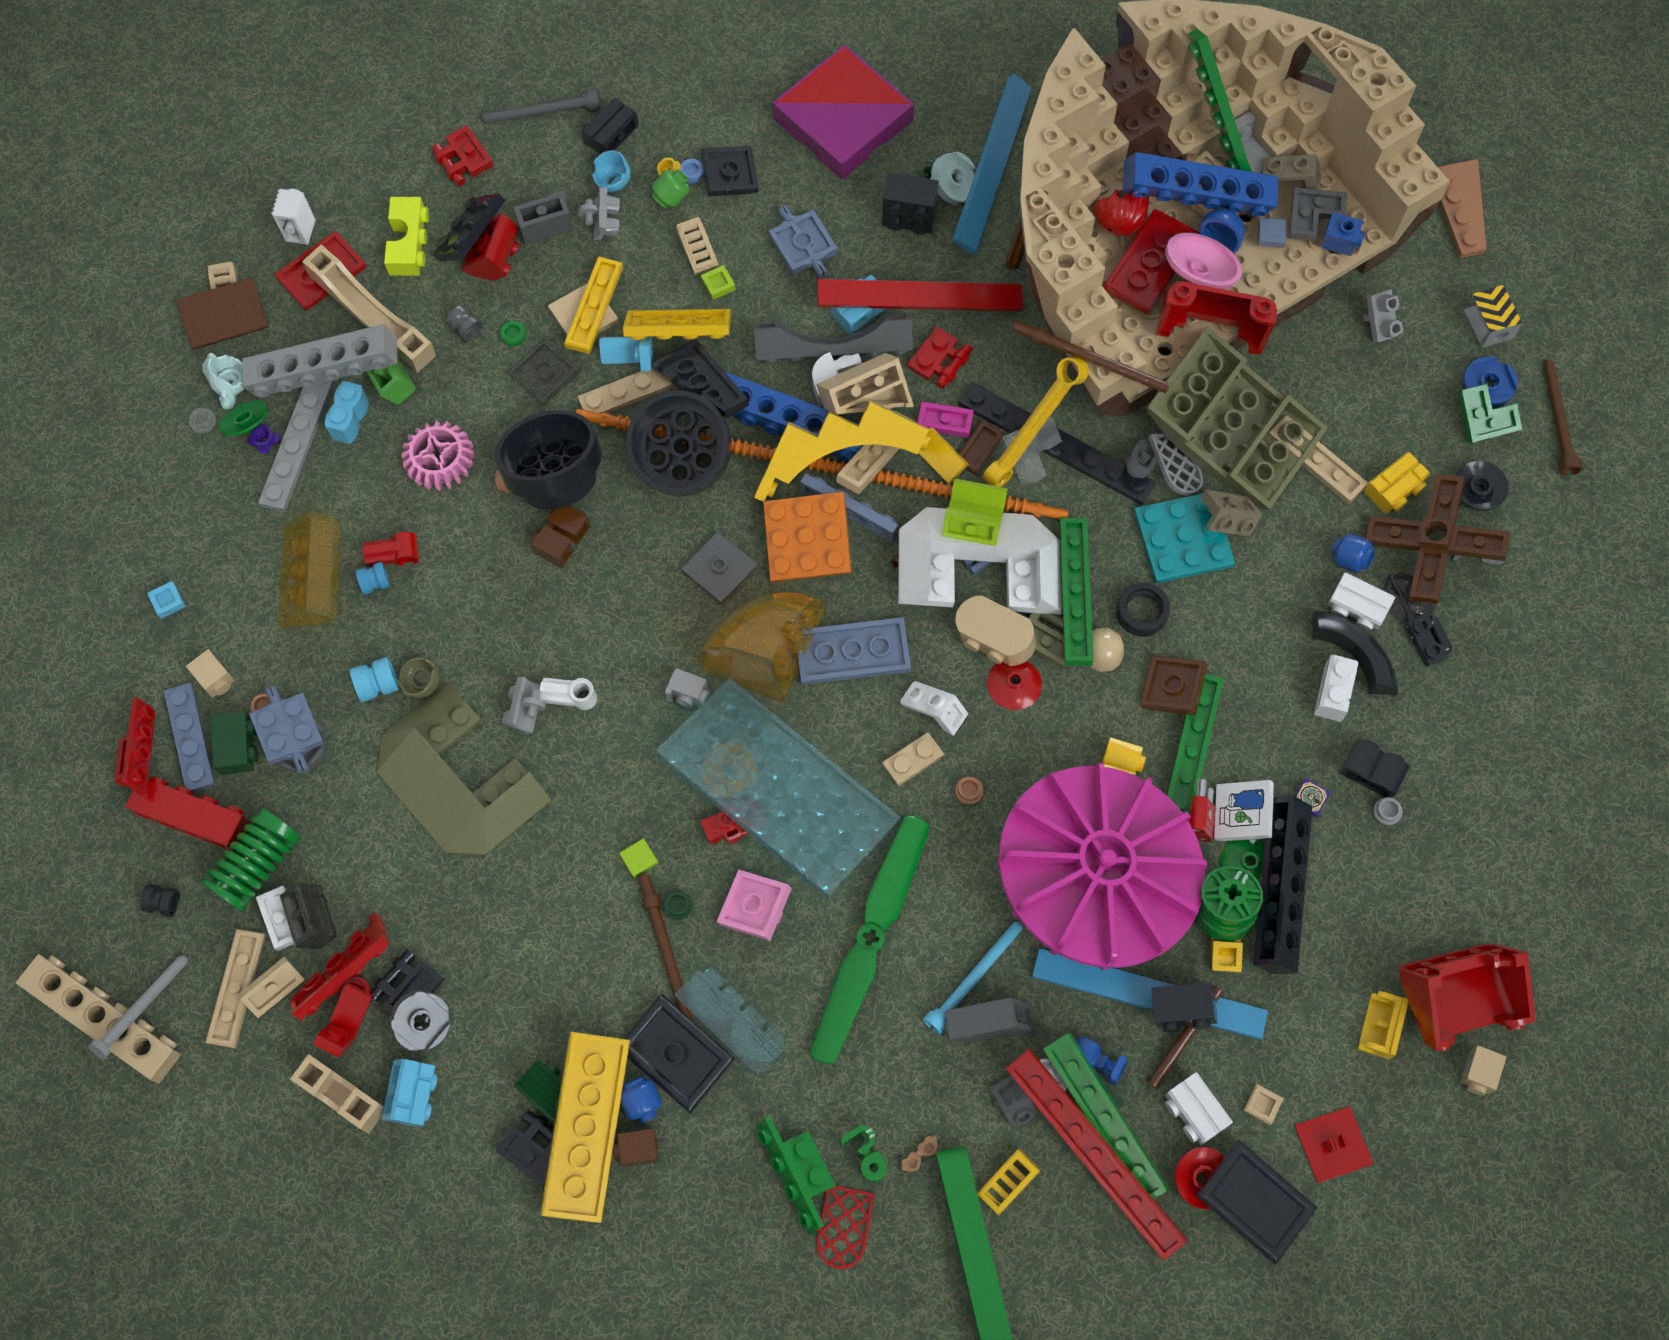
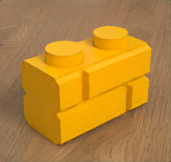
M1407 452L1367 484L1364 493L1385 514L1392 509L1397 512L1408 502L1406 498L1412 493L1418 496L1428 486L1425 482L1430 476V472L1422 464H1419L1418 460L1410 452Z

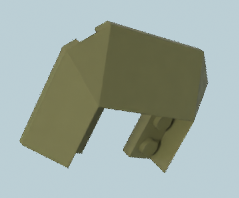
M448 682L382 734L377 773L445 853L487 855L552 800L533 775L527 772L516 758L474 793H471L440 755L480 724L482 720L464 701L460 692Z

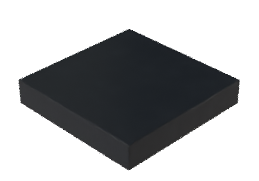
M751 146L701 149L708 196L743 195L759 191Z

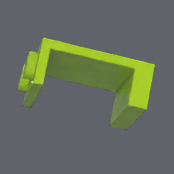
M955 478L949 508L947 507L942 536L996 546L1008 488Z

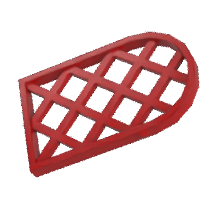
M839 1186L826 1191L821 1220L824 1224L825 1213H827L832 1222L819 1230L817 1234V1250L821 1259L828 1266L835 1269H848L856 1265L862 1258L867 1246L866 1241L874 1203V1193ZM833 1189L846 1191L847 1193L838 1198ZM829 1192H831L836 1201L827 1206ZM854 1193L868 1197L859 1202ZM851 1195L857 1205L847 1211L841 1201ZM871 1199L869 1213L867 1214L862 1205ZM839 1204L844 1214L834 1219L829 1209ZM859 1208L865 1218L855 1223L850 1213ZM847 1216L852 1227L843 1232L837 1222ZM867 1221L865 1235L863 1236L858 1226ZM834 1225L840 1235L830 1241L825 1231ZM855 1229L861 1239L851 1245L846 1235ZM821 1234L828 1243L820 1248ZM843 1238L849 1248L839 1254L833 1244ZM863 1242L862 1250L858 1256L854 1248ZM831 1247L836 1257L828 1262L823 1257L822 1252ZM851 1251L856 1260L846 1265L841 1257ZM839 1260L842 1266H836L832 1263Z

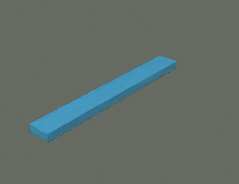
M1016 74L1008 77L952 240L971 254L976 253L1032 89Z
M1040 948L1032 978L1152 1011L1151 988L1176 986L1114 968L1101 970L1100 967L1081 964L1067 959L1058 953L1054 956L1050 951ZM1221 997L1216 1002L1218 1023L1211 1024V1027L1262 1040L1268 1010Z

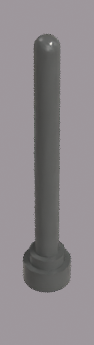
M597 89L588 90L587 93L583 94V97L485 113L482 115V121L484 123H493L580 107L591 109V111L599 110L601 108Z

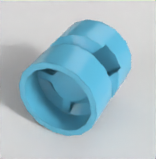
M388 656L373 661L371 668L367 665H360L350 669L354 688L362 703L374 699L379 691L387 695L400 690L393 665Z

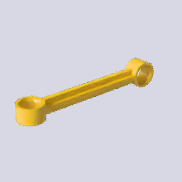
M1069 357L1059 362L1056 370L1058 378L1000 459L992 463L984 472L983 479L989 485L1001 487L1010 480L1013 475L1012 468L1072 385L1081 384L1087 379L1089 368L1085 360ZM1072 361L1078 367V376L1075 381H1072L1067 374L1068 364Z

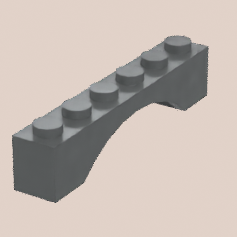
M910 313L884 314L875 323L862 331L836 338L806 335L791 329L781 321L754 323L756 360H762L764 363H773L777 359L788 358L789 361H801L803 357H814V359L818 360L829 352L831 355H840L841 357L844 355L852 356L858 353H866L867 356H879L881 352H892V354L901 355L906 354L908 350H913L912 318Z

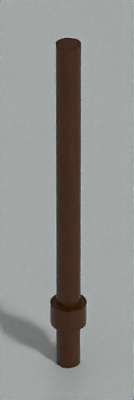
M1017 320L1013 326L1012 331L1031 338V342L1038 345L1046 344L1165 394L1169 388L1170 383L1048 334V330L1039 326L1034 328Z
M641 875L638 879L644 895L642 902L645 911L649 912L677 1008L694 1022L689 1003H687V997L684 995L686 993L659 907L662 905L659 895L654 892L650 875Z

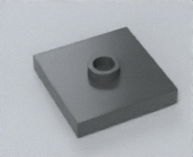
M717 532L681 568V571L722 605L758 568V564Z

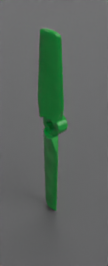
M906 815L866 899L865 925L860 927L857 932V944L841 962L809 1051L811 1058L820 1063H835L875 975L876 953L884 946V933L900 915L930 830L929 824L917 816ZM871 932L876 933L875 938L879 940L878 943L872 942L871 946L866 945V939L863 938V935H869Z

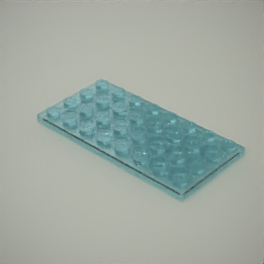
M731 678L655 751V756L827 899L831 897L901 819L893 810Z

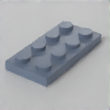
M904 617L795 630L801 685L911 672Z

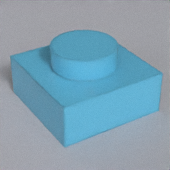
M173 581L147 593L160 619L186 607Z

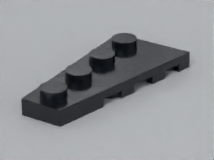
M696 338L651 363L653 371L682 390L704 397L725 418L749 406L747 397Z

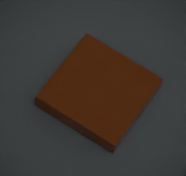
M1152 655L1140 703L1141 708L1196 716L1207 671V662Z

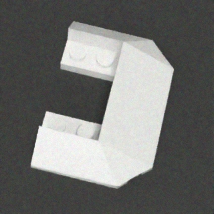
M926 507L899 529L898 604L953 607L955 603L954 559L1006 563L1008 609L1014 612L1062 614L1060 540L1035 516L1003 513L996 546L942 536L946 513L945 508Z

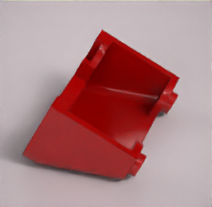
M1179 281L1171 285L1164 292L1155 335L1169 337L1173 328L1177 326L1184 328L1186 318L1189 317L1238 327L1236 339L1241 340L1243 338L1247 342V353L1261 355L1276 323L1277 307L1271 299Z
M1482 944L1398 967L1400 982L1423 1041L1432 1050H1447L1450 1048V1045L1455 1043V1034L1491 1024L1504 1025L1508 1030H1520L1524 1028L1525 1024L1536 1022L1528 952L1498 944Z

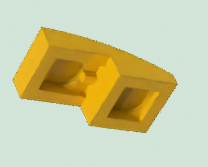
M1211 938V970L1242 972L1243 943L1241 939L1226 942Z

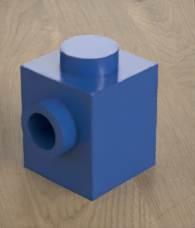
M1332 212L1320 248L1351 256L1355 247H1361L1365 232L1361 231L1363 220Z

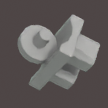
M603 187L599 188V197L595 198L594 205L593 200L587 199L586 204L578 208V216L585 220L586 225H592L594 220L593 240H601L603 235L616 236L619 231V219L609 218L607 213L617 215L620 198L607 195V188Z
M1386 289L1382 292L1366 296L1369 313L1363 315V320L1370 321L1373 342H1381L1399 336L1398 334L1403 332L1402 322L1396 320L1395 310L1399 307L1398 296L1392 295V289Z
M517 677L516 685L510 686L508 696L512 703L510 710L504 712L503 724L527 734L533 733L537 712L545 710L546 703L540 700L539 684L532 683L525 677Z

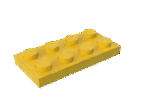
M731 309L628 310L623 325L624 337H630L633 340H642L646 336H657L658 339L662 340L670 339L672 336L695 339L698 336L707 335L710 338L719 339L723 338L724 335H729Z

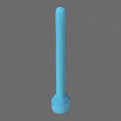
M1014 922L1010 925L939 1009L930 1010L922 1019L929 1028H931V1025L934 1027L931 1030L936 1034L941 1035L945 1030V1011L955 1009L1021 932L1022 925L1019 922Z

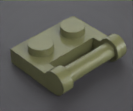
M1032 613L1028 619L1033 624L1036 636L1034 653L1063 669L1065 667L1063 635L1038 621L1042 618L1063 630V617L1056 614Z

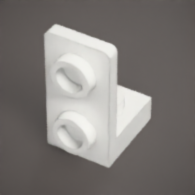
M917 681L911 684L900 700L903 706L934 717L942 729L953 736L968 715V712L955 695Z

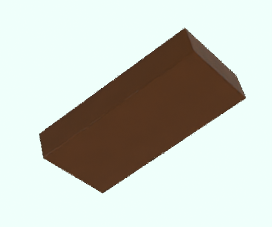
M982 420L959 453L968 463L965 469L977 476L1004 437L1005 432Z

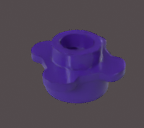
M267 425L256 427L248 438L249 445L257 447L261 454L269 453L270 448L280 441L279 434L273 433Z

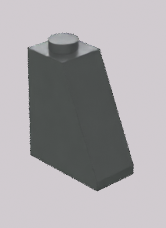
M1012 997L945 1011V1033L949 1040L958 1043L1036 1033L1031 1004Z

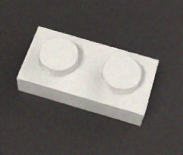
M284 886L256 897L276 951L305 940Z

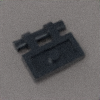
M408 949L400 958L396 957L394 959L392 968L383 978L379 977L374 983L376 987L370 993L377 1002L385 993L390 996L382 1005L390 1013L397 1001L404 995L416 989L434 993L445 980L422 960L414 968H411L409 964L416 956ZM403 972L406 978L394 989L392 984Z
M529 1110L522 1118V1121L530 1126L526 1132L523 1133L514 1127L496 1151L544 1189L554 1129L547 1125L548 1121L541 1115L537 1117ZM538 1134L550 1142L545 1150L533 1141Z

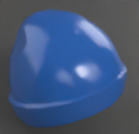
M1223 208L1215 209L1201 219L1199 224L1200 235L1220 242L1232 253H1235L1241 247L1245 228L1242 219L1235 212Z

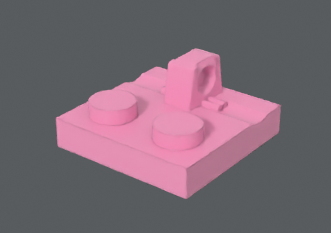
M738 870L717 923L720 926L770 941L777 923L781 920L782 911L792 888L788 884Z

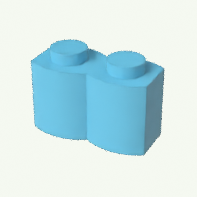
M343 381L335 392V404L326 414L325 427L332 440L351 444L358 435L359 421L365 416L369 401L361 385Z

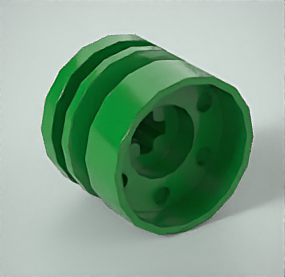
M1224 866L1214 869L1206 876L1201 887V905L1196 916L1199 927L1209 937L1218 941L1233 942L1244 938L1251 932L1263 903V890L1259 881L1249 871L1240 867Z

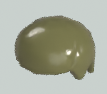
M417 657L403 665L400 669L397 683L403 694L408 697L423 699L431 696L437 690L440 683L439 670L431 660ZM415 679L422 683H425L426 685L422 687L418 686L415 683Z

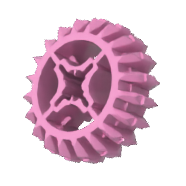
M436 420L432 427L428 423H425V429L423 430L416 427L417 435L408 434L410 443H403L405 452L401 453L404 461L403 467L408 472L409 478L415 480L419 487L424 484L425 488L430 490L434 484L436 489L440 491L442 484H446L447 488L451 489V481L455 480L456 483L460 484L461 479L459 475L468 477L467 469L473 468L472 459H474L475 454L472 450V442L469 441L466 432H461L460 427L457 425L452 427L448 421L441 426L440 422ZM438 440H446L450 442L441 443ZM435 448H437L438 452L441 454L439 456L441 462H439L437 457H435ZM433 467V468H437L438 470H427V469Z

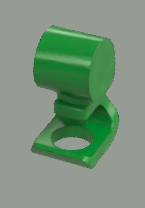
M865 1125L858 1126L841 1138V1147H844L845 1144L862 1134L864 1143L856 1151L859 1156L862 1155L863 1157L861 1174L866 1181L871 1183L879 1182L885 1177L887 1172L886 1161L881 1153L871 1150L875 1144L874 1131Z

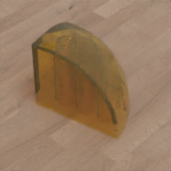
M796 592L766 594L745 602L729 613L708 637L698 655V662L702 671L783 703L799 669L798 655L803 651L805 656L814 637V633L803 634V629L811 631L819 626L827 609L826 603L822 599Z

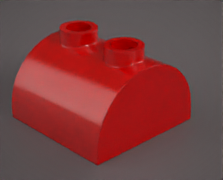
M502 213L494 217L467 253L461 270L471 276L491 281L506 277L511 269V264L507 262L509 255L513 256L519 248V243L515 241L518 234L516 224Z

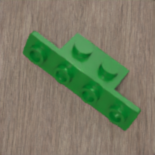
M768 1116L756 1126L757 1137L762 1146H766L771 1156L770 1162L773 1170L780 1174L785 1184L784 1191L787 1198L794 1202L798 1210V1220L801 1226L808 1230L809 1235H812L819 1231L824 1224L811 1199L831 1190L836 1185L810 1133L807 1131L788 1141L782 1142L770 1116Z

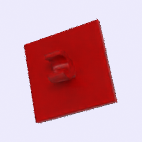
M1350 1106L1294 1125L1317 1184L1373 1165Z

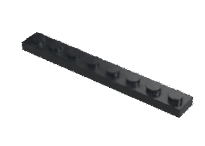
M971 382L958 402L960 407L974 410L973 414L1015 437L1031 416V413L974 382ZM1047 422L1030 443L1033 447L1141 506L1156 484V481L1148 477H1133L1126 469L1127 466Z

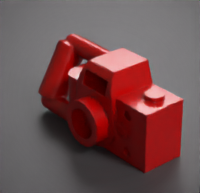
M755 800L747 801L741 805H734L700 821L710 845L718 844L723 839L729 845L742 840L743 836L763 828L766 822L760 805ZM749 809L755 823L750 826L742 812Z

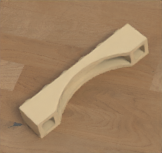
M322 244L302 261L308 275L366 328L382 324L389 328L397 336V355L416 373L436 356L432 343L426 337L376 300Z

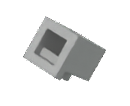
M675 668L665 690L667 701L672 702L676 698L677 703L689 708L692 707V704L698 707L700 705L705 706L710 695L706 679Z

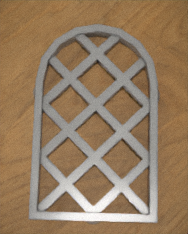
M1164 433L1151 434L1148 438L1167 484L1181 495L1190 496L1195 494L1203 484L1200 467L1194 462L1189 461L1186 455L1184 457L1177 452V446H1175L1174 450L1167 446L1166 443L1170 439ZM1163 449L1172 453L1170 458L1162 454ZM1174 456L1182 460L1180 466L1172 461ZM1185 463L1193 468L1191 473L1183 468ZM1170 464L1178 469L1176 475L1168 470ZM1195 471L1198 474V478L1194 476ZM1181 472L1188 476L1187 481L1179 477ZM1191 480L1198 483L1197 488L1190 485ZM1176 481L1183 484L1184 488L1182 489L1175 484Z

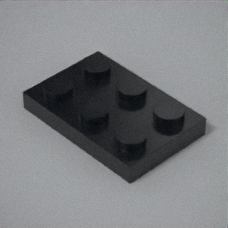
M499 193L472 197L464 206L466 210L451 223L450 227L452 229L438 241L436 245L437 250L433 256L441 262L464 259L506 200Z

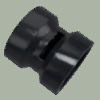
M150 883L142 893L140 908L143 912L154 913L157 911L162 916L173 917L180 900V891L170 887L162 889L159 885Z

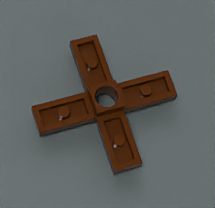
M1436 474L1428 514L1424 518V522L1370 516L1365 539L1371 541L1372 545L1419 551L1409 594L1412 601L1439 603L1449 555L1506 561L1511 532L1456 526L1465 479L1462 476ZM1434 531H1442L1447 534L1438 541H1432L1427 538Z

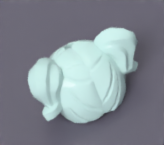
M209 353L203 363V373L206 375L211 388L220 395L219 400L223 409H231L236 402V395L245 389L242 387L243 363L233 356L223 355L216 357L213 353Z

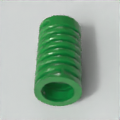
M262 807L259 808L256 816L251 818L252 824L244 826L245 833L237 835L238 842H231V851L225 850L222 855L224 859H217L215 866L218 870L209 869L208 875L200 880L202 884L240 912H243L248 906L250 898L256 896V891L253 888L259 890L263 887L262 881L257 877L267 881L270 878V874L265 869L270 872L277 870V865L272 860L277 863L284 861V856L277 850L283 854H289L291 848L302 838L283 821Z

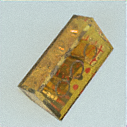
M311 510L283 528L278 613L279 628L323 626L336 619L338 612L336 597L339 587L337 575L340 563V555L338 553L339 541L341 539L339 518Z

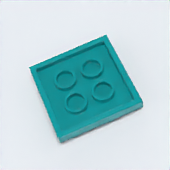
M1203 494L1134 509L1156 584L1235 566L1226 533L1209 531L1206 527L1212 514L1201 500Z

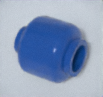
M1351 533L1346 534L1342 539L1338 538L1331 551L1335 555L1334 561L1337 566L1354 573H1359L1363 569L1367 570L1375 556V550L1372 549L1371 541Z
M640 1076L623 1084L620 1104L626 1117L630 1120L639 1119L640 1123L655 1118L657 1116L655 1111L662 1105V1099L653 1080L644 1079L643 1076Z

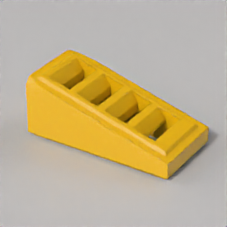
M1018 1148L977 1192V1195L999 1216L1041 1169ZM1016 1160L1029 1171L1027 1176L1013 1164ZM1007 1169L1021 1180L1018 1185L1005 1174ZM999 1178L1013 1190L1010 1194L996 1182ZM991 1187L1005 1199L1001 1204L988 1192Z

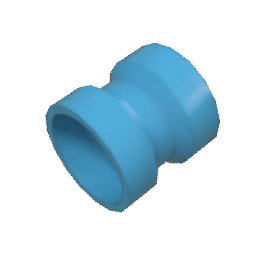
M383 562L375 563L369 569L363 567L355 570L358 583L364 595L373 593L374 588L383 590L391 587Z

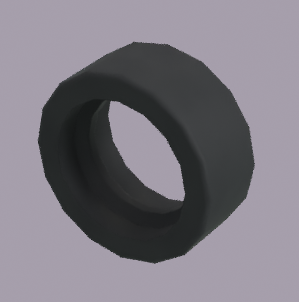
M1139 582L1130 585L1123 591L1117 604L1116 616L1119 624L1126 632L1140 637L1151 636L1163 629L1170 614V602L1167 594L1160 587L1152 583ZM1142 595L1154 599L1159 607L1157 619L1148 624L1133 620L1127 612V605L1132 598Z

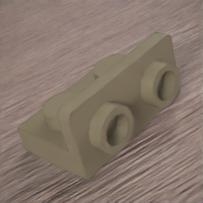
M1205 490L1201 497V500L1208 507V511L1212 514L1206 526L1209 531L1250 536L1262 517V513L1250 498L1245 495Z

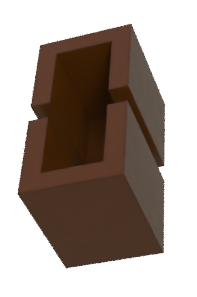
M570 506L552 509L546 519L548 524L535 532L531 544L536 555L561 569L575 550V548L570 546L572 542L579 545L591 527L588 516Z

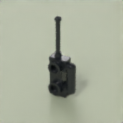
M1389 574L1388 579H1390L1407 613L1408 620L1404 623V629L1408 631L1409 639L1413 641L1424 665L1428 667L1449 657L1448 653L1452 651V645L1436 616H1428L1427 613L1416 617L1395 579V574ZM1430 629H1431V631H1432V633H1433V635H1434V637H1435V639H1436L1437 642H1435V640H1434V638H1433V636H1432V634H1431V632H1430Z

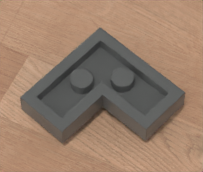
M1294 187L1292 192L1289 238L1315 241L1318 233L1319 218L1330 219L1332 212L1346 215L1347 193Z

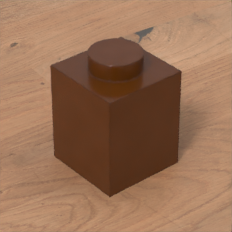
M654 1129L617 1134L618 1142L613 1145L616 1161H621V1165L624 1168L659 1162L657 1137Z

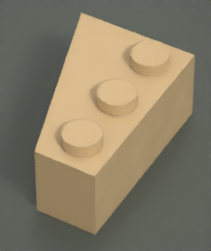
M887 353L816 384L824 409L835 414L864 412L869 400L888 409L894 407H914L899 358Z

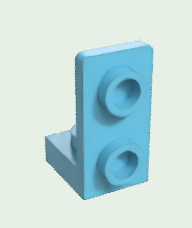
M646 336L642 340H633L630 337L600 338L599 345L602 364L640 363L641 371H652V336Z

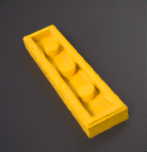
M598 256L565 339V348L590 354L622 273V262Z

